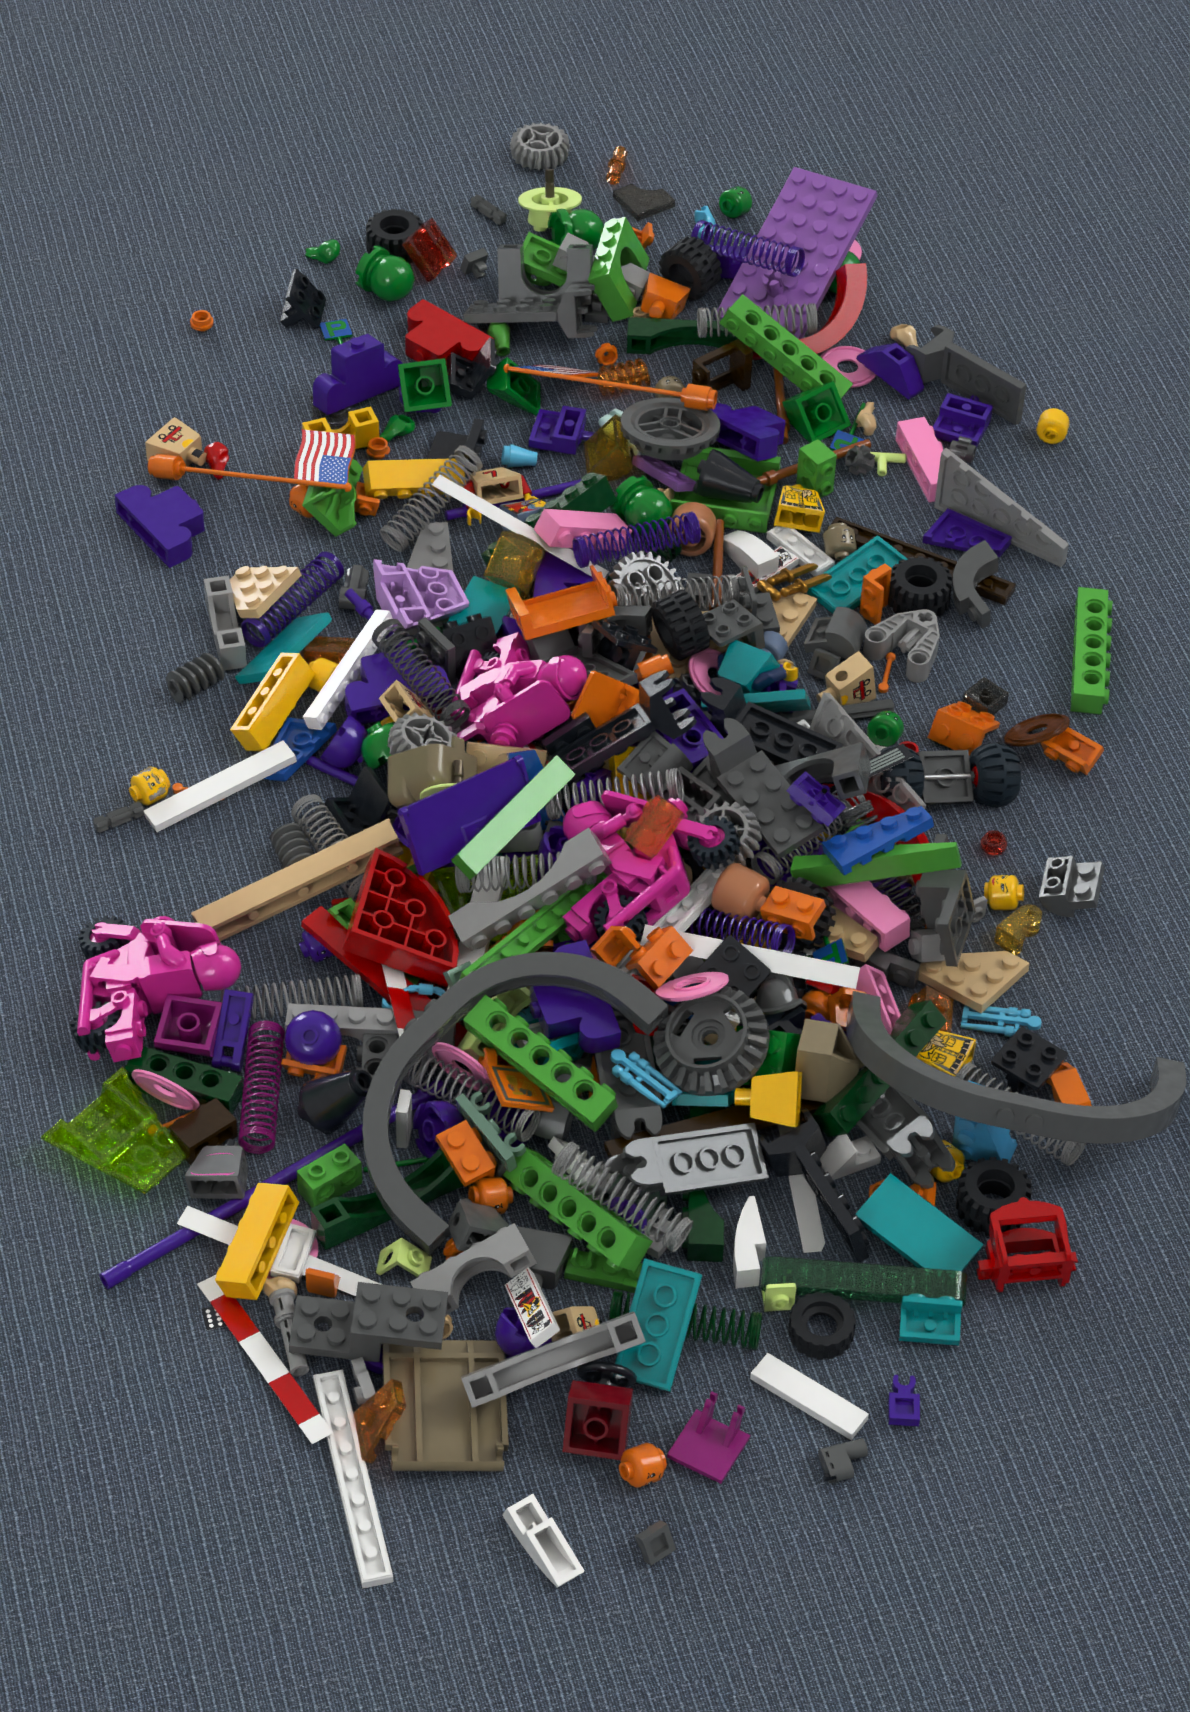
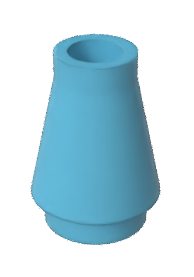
M513 444L509 446L504 445L501 465H507V468L536 466L538 454Z

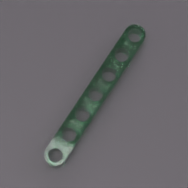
M766 1257L762 1260L761 1290L764 1292L768 1284L795 1283L796 1295L798 1296L821 1291V1293L830 1292L835 1296L849 1300L901 1304L903 1296L922 1294L926 1298L937 1299L942 1296H950L956 1300L963 1301L962 1307L966 1305L967 1274L961 1271L788 1257Z

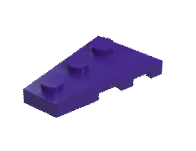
M947 508L924 534L922 543L967 551L976 544L986 540L998 558H1000L1011 545L1012 536Z

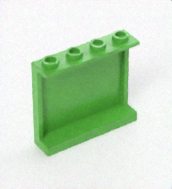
M708 447L703 449L698 455L684 459L680 472L695 482L699 480L700 474L697 473L698 465L702 459L707 460L712 449L724 453L756 478L762 476L766 471L772 469L775 471L780 470L781 457L776 456L757 462L735 450ZM777 484L765 485L763 496L758 503L706 498L693 493V491H675L674 499L670 501L672 514L680 505L686 502H698L710 508L716 520L722 519L725 528L767 533Z

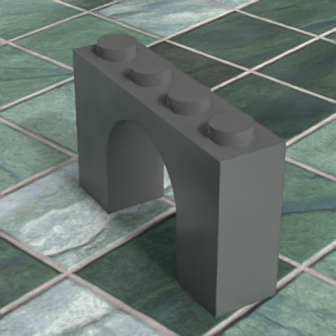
M501 244L497 248L499 300L508 299L511 300V303H520L522 299H533L534 302H543V299L555 298L558 302L562 300L570 284H590L588 278L593 265V244H570L568 246L567 278L561 287L554 290H541L532 285L527 279L524 269V244ZM592 290L591 295L580 296L581 307H588V304H592L594 290Z
M863 742L776 765L775 767L790 785L805 771L819 783L834 782L839 798L843 800L866 794L871 763Z

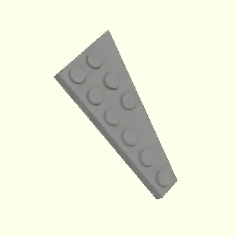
M448 522L424 524L425 529L420 530L407 568L419 570L421 566L453 571ZM450 617L432 624L443 629L442 624L446 623ZM418 628L408 629L405 631L408 632L409 635H416V633H418Z

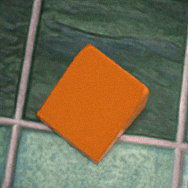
M306 1269L307 1291L335 1298L341 1277L337 1274L317 1269Z

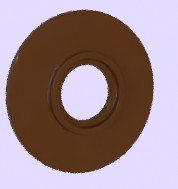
M1056 713L1031 717L1013 726L1005 734L1004 740L1010 746L1037 744L1065 731L1070 725V720L1068 716ZM1047 727L1039 733L1027 734L1035 729Z

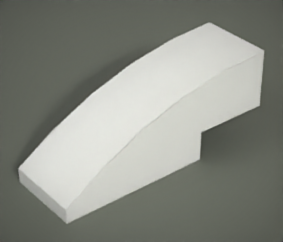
M740 530L724 535L723 550L741 570L742 567H747L756 579L778 571L779 556L762 540Z
M749 1196L737 1224L733 1254V1275L736 1289L759 1286V1261L765 1260L766 1240L755 1196Z
M534 1494L505 1510L502 1516L536 1565L557 1588L584 1573L583 1567L552 1517L548 1519Z

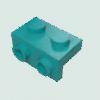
M922 1294L903 1296L900 1307L899 1341L959 1346L963 1301L956 1300L950 1296H942L938 1299L926 1298Z

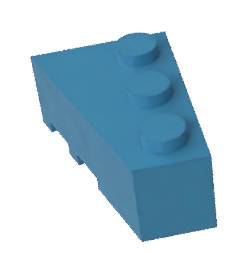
M955 1116L952 1145L963 1152L965 1160L971 1159L978 1162V1159L981 1158L989 1160L990 1157H996V1160L1001 1161L1002 1158L1008 1159V1163H1010L1018 1144L1016 1139L1011 1138L1009 1134L1010 1129L986 1125Z

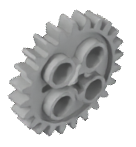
M639 551L637 554L631 552L628 556H624L613 566L614 571L609 574L613 580L608 585L611 587L613 584L623 583L626 586L628 583L634 585L636 582L642 585L643 582L650 584L651 581L658 583L659 580L665 583L667 580L673 582L675 579H678L680 581L681 577H674L673 574L676 569L669 570L667 568L669 561L662 564L660 555L653 559L652 552L644 555L643 551ZM678 581L674 583L676 591H678ZM667 582L666 586L670 595L671 583ZM654 583L651 584L653 595L656 587ZM659 583L658 586H659V588H660L661 595H662V590H663V586H664V585H663V583ZM644 584V585H643V589H644V591H645L646 600H647V588H648V585H647V584ZM629 585L627 589L631 600L632 586ZM636 585V586H635V589H636V591H637L638 600H639V590H640V586H639V585ZM657 589V600H660ZM649 590V605L652 606V597ZM626 593V606H629L628 597ZM635 593L633 595L634 606H636ZM641 593V604H642V606H644L643 593Z

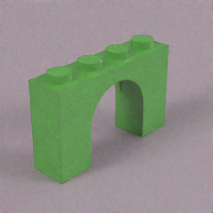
M626 217L614 218L605 222L588 278L589 283L595 285L594 291L612 322L633 317V309L636 308L637 300L624 279L621 266L632 263L647 270L649 257Z

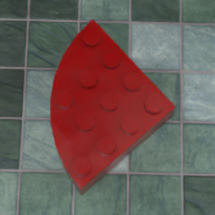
M375 847L363 875L342 950L447 987L448 983L443 973L457 967L459 954L458 939L455 938L453 925L448 917L451 915L440 895L423 876L419 875L417 877L406 868L408 864Z

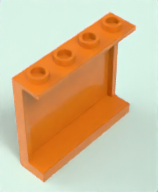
M591 565L590 570L593 581L523 601L515 587L506 589L511 613L525 640L593 622V620L597 621L615 616L614 607L618 606L614 591L611 590L610 585L607 584L606 579L603 578L602 572H597L595 567Z

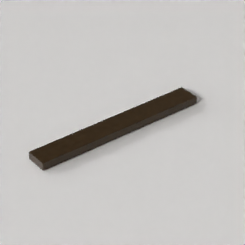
M837 516L831 523H846L847 526L854 529L857 549L878 535L907 559L908 557L918 558V556H924L926 559L933 558L935 562L943 563V567H947L952 575L953 586V572L957 564L956 561ZM991 575L979 582L975 590L981 597L1006 605L1015 591L1016 584Z
M801 1099L800 1119L804 1118L801 1110L807 1108L812 1115L823 1102ZM737 1105L663 1125L657 1136L754 1122L758 1131L780 1124L750 1118V1106ZM646 1130L634 1133L631 1140L620 1137L605 1141L604 1149L608 1157L611 1158L623 1153V1149L630 1142L653 1136Z

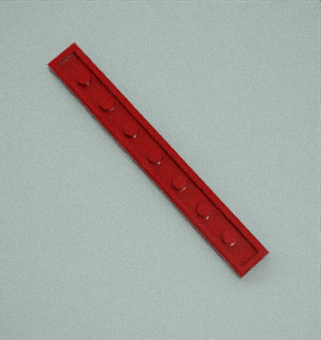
M322 906L318 907L301 921L303 929L352 971L359 974L366 983L391 1003L382 964L342 950L347 929ZM405 978L407 987L410 985H414L407 978ZM418 992L409 993L413 1010L424 1011V1008L431 999L427 995L418 994ZM458 1022L456 1023L455 1047H458L468 1032Z

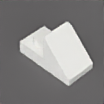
M847 1134L839 1135L827 1146L826 1151L821 1156V1168L824 1173L828 1172L832 1179L835 1180L879 1164L881 1155L867 1136L850 1141Z

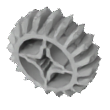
M532 122L530 126L525 124L523 128H517V132H514L511 138L510 149L512 158L515 159L517 164H521L522 168L529 167L530 170L538 169L540 171V169H556L557 165H563V161H566L569 155L570 144L568 135L564 133L563 129H559L558 126H551L550 123L545 125Z
M414 712L411 716L405 714L403 718L397 719L388 734L387 746L390 748L389 754L391 755L427 744H443L451 747L452 736L457 737V734L452 732L451 726L444 725V720L438 721L435 719V716L432 718L427 717L425 713L419 716Z
M725 801L719 807L718 804L714 803V807L711 810L704 807L705 814L703 816L696 815L697 822L700 820L702 824L705 823V817H709L711 821L713 816H718L719 820L725 817L728 822L731 821L744 827L738 828V826H734L741 847H739V854H734L736 859L733 862L729 859L727 860V866L732 863H741L745 866L746 858L754 859L752 851L759 850L758 842L762 841L761 826L755 814L750 812L745 805L740 807V804L735 801L730 806ZM723 863L719 864V869L723 872L727 866L724 867ZM711 865L710 870L715 872L717 869H714V866Z

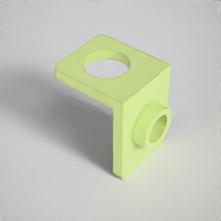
M400 1238L381 1250L376 1273L382 1275L398 1265L418 1277L423 1272L430 1270L432 1257L407 1240ZM393 1251L391 1259L385 1264L386 1258Z
M788 1279L761 1282L764 1312L791 1310L795 1304V1283H790Z

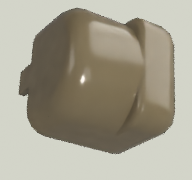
M452 736L451 747L443 744H427L389 756V802L394 807L400 809L419 801L420 793L428 787L453 783L454 760H463L464 780L477 775V757L465 753L464 739Z

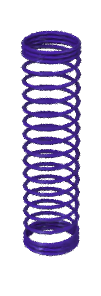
M704 220L698 221L692 230L691 237H696L697 239L698 232L704 224L705 227L701 234V240L706 245H709L714 227L717 226L718 230L714 236L711 250L714 248L718 256L729 257V259L742 261L756 267L761 266L763 269H773L775 272L779 271L781 274H787L791 277H796L801 272L805 262V252L800 247L792 246L790 248L789 244L784 246L782 242L777 244L775 240L771 242L770 239L764 240L763 237L758 238L757 235L751 237L750 233L745 235L743 231L738 233L736 229L732 231L731 228L725 229V226L719 227L718 224L713 225L711 222ZM724 228V232L720 240V247L716 251L715 246L719 239L720 229ZM730 230L731 233L727 240L726 250L722 252V246L724 245L726 239V231ZM733 232H737L733 243V251L729 254L728 249L732 242ZM742 233L743 238L740 243L739 253L735 256L739 235ZM749 235L750 239L747 243L746 254L742 258L741 252L745 245V237ZM756 237V242L754 244L752 251V257L748 260V253L751 248L752 238ZM762 239L763 243L759 250V257L755 261L754 255L758 248V241ZM769 241V245L766 250L765 260L761 264V256L764 251L765 242ZM774 242L776 247L772 254V261L768 265L767 259L771 252V245ZM781 244L782 249L779 254L778 264L774 267L778 246ZM788 246L789 250L785 258V265L781 269L780 263L784 255V248ZM797 251H799L798 263H797V266H796L795 270H794L793 273H792V272H791V269L793 268V266H794V264H795V262H796V259H797Z
M691 511L681 514L680 517L674 515L673 519L668 516L665 520L660 518L658 522L652 520L650 523L645 521L643 525L637 523L635 527L629 525L628 528L622 526L620 530L614 528L612 532L606 530L605 533L599 531L597 535L591 533L589 537L587 535L575 536L573 538L574 556L580 568L589 566V556L592 564L596 565V553L591 542V536L593 535L596 538L598 559L603 564L604 553L598 538L599 534H602L605 556L611 562L612 553L606 537V533L609 532L611 534L613 555L618 561L620 554L614 537L615 530L619 533V547L622 557L627 556L626 544L621 533L622 529L626 531L629 554L631 553L629 539L632 552L635 553L634 543L637 553L639 552L636 535L640 551H643V543L644 550L648 553L650 552V543L644 529L645 524L649 526V538L654 552L658 550L657 540L661 550H665V540L670 549L673 547V540L675 545L680 547V536L685 546L688 544V540L692 544H696L701 540V528L698 518ZM676 517L679 519L680 534L674 521ZM668 519L672 521V534L667 524ZM661 520L664 522V534H665V539H664V535H663L662 529H661V527H660V525H659V522H660ZM653 522H655L656 525H657V527H656L657 539H656L655 532H654V530H653V528H652V523H653ZM638 525L642 528V529H641L642 543H641L640 536H639V534H638V532H637V530H636V528H637ZM682 526L685 532L686 543L684 541L682 534ZM630 527L634 529V543L629 532ZM666 527L670 536L671 546L668 542ZM674 527L677 532L678 544L675 538ZM659 530H660V533H661V536H662L663 547H662V545H661V541H660V537H659ZM651 531H652V534H653V537H654V541H655V548H654L653 541H652ZM644 534H645L646 541H647L648 551H647V549H646V545H645V541H644ZM584 537L588 539V547ZM621 539H622V542H623V546H624V550H625V555H624V553H623L622 544H621ZM614 543H615L616 550H617V556H616V553H615V550H614ZM598 544H599V547H600V551H601V555H602V560H601V558H600ZM606 544L609 550V557L607 554ZM591 548L593 551L594 561L591 554Z
M327 551L321 552L315 557V560H312L310 564L300 571L306 580L300 577L301 585L295 582L294 586L296 589L290 587V593H284L286 599L280 597L281 603L276 601L274 603L275 607L271 606L269 608L270 612L266 611L264 613L266 617L262 615L259 618L260 621L255 618H247L242 622V633L247 641L256 647L266 646L271 638L276 637V634H279L281 629L286 628V625L291 623V620L296 619V616H299L302 611L306 610L307 606L309 607L312 602L316 601L317 597L319 598L322 593H325L327 588L329 589L332 584H335L336 581L343 577L344 568L341 561L334 554ZM321 557H326L333 561L339 571V576H336L334 569L328 563L322 561ZM322 563H324L325 565H327V566L332 570V572L334 573V575L330 574V573L324 568V566L322 565ZM306 570L310 571L311 576L306 574ZM312 572L317 574L322 579L325 586L321 585L314 578ZM321 574H322L325 578L329 579L330 582L327 581V580H325V579L321 576ZM307 576L310 577L318 585L319 590H317L311 585V583L308 581ZM302 581L307 583L312 588L315 595L311 594L304 587ZM297 585L307 593L309 599H307L301 594V592L297 588ZM292 590L301 596L304 604L294 596ZM287 594L297 602L299 608L295 607L290 602V600L287 597ZM282 599L292 607L294 613L286 608ZM277 604H279L285 609L289 617L285 616L279 610ZM271 608L276 610L281 615L284 622H282L275 616ZM266 613L270 614L276 620L279 627L276 626L273 622H271ZM262 618L265 619L271 625L274 631L270 630L264 624ZM246 623H248V627L255 638L249 633ZM250 623L256 626L258 631L264 636L265 641L255 635Z
M706 908L697 918L695 928L693 929V923L690 925L691 934H694L698 926L699 935L705 929L706 937H709L713 929V937L716 938L720 932L721 940H724L727 932L730 935L733 921H735L732 936L734 937L736 932V940L738 942L743 935V942L746 945L751 936V946H754L758 939L759 947L762 948L766 939L767 949L771 947V950L778 951L782 931L787 928V942L782 952L791 954L795 945V931L789 924L772 923L769 920L765 922L763 919L757 920L755 917L750 919L748 916H744L737 925L735 918L739 915H735L730 922L728 916L731 913H728L722 922L721 914L725 913L723 911L719 912L717 909L712 911L711 908ZM709 910V911H711V913L709 914V916H708V918H707V912H706V911ZM714 912L718 913L716 919L714 918ZM703 914H705L704 925L700 932L701 919ZM712 915V924L708 932V923ZM718 918H720L718 931L715 935L716 923ZM746 918L749 921L746 923V926L742 923V931L738 939L740 924ZM727 919V927L725 934L723 935V927ZM752 920H755L756 923L752 929ZM759 922H763V923H764L763 926L761 927V930H760ZM770 923L772 926L767 933V924ZM750 924L749 934L746 939V930ZM757 926V934L753 942L754 931ZM764 927H765L764 938H763V941H762V943H761V935H762V931H763V929H764ZM771 930H773V931H772V938H771V941H770V944H769V935H770Z

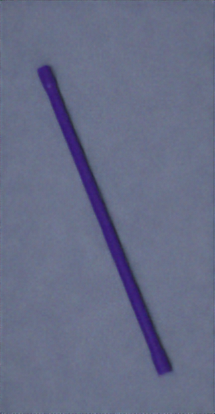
M441 1079L438 1081L436 1092L444 1084ZM436 1080L429 1083V1088L434 1084ZM434 1087L429 1090L431 1093H434ZM418 1089L412 1095V1111L417 1109L421 1103H427L437 1098L435 1095H429L427 1091L423 1092L421 1089ZM442 1091L437 1094L438 1097L442 1096ZM397 1104L392 1106L389 1124L396 1121ZM363 1123L261 1183L286 1185L297 1178V1170L343 1144H346L349 1148L363 1140ZM257 1185L245 1191L244 1199H231L207 1214L226 1220L247 1208L249 1199ZM183 1227L128 1260L121 1261L100 1273L101 1282L106 1289H110L131 1277L136 1271L201 1233Z

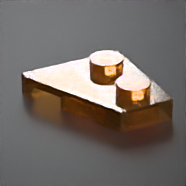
M391 1379L354 1412L363 1461L369 1463L375 1461L377 1455L374 1453V1448L380 1438L388 1439L395 1422L406 1408L402 1382Z

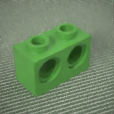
M819 439L799 448L796 484L802 485L805 489L817 491L819 497L822 498L833 492L837 455Z
M346 1144L339 1146L297 1170L298 1193L311 1208L334 1197H339L362 1184V1162Z

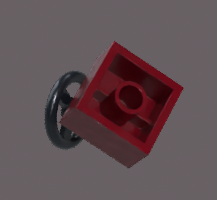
M591 1361L577 1367V1375L586 1382L572 1381L567 1401L562 1452L621 1460L628 1444L634 1390L633 1388L626 1387L634 1385L637 1381V1376L629 1368L609 1362Z

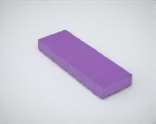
M647 455L633 456L632 464L674 491H693L696 482L662 460Z

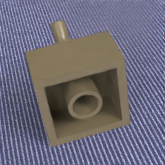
M805 1019L797 1049L795 1067L796 1072H802L801 1099L827 1103L853 1080L864 1064L854 1053L840 1024Z

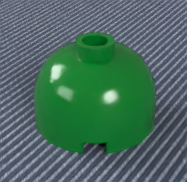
M378 722L366 730L369 735L362 742L361 752L365 763L372 770L387 763L388 757L391 756L389 754L390 748L387 745L388 734L394 723L382 726Z

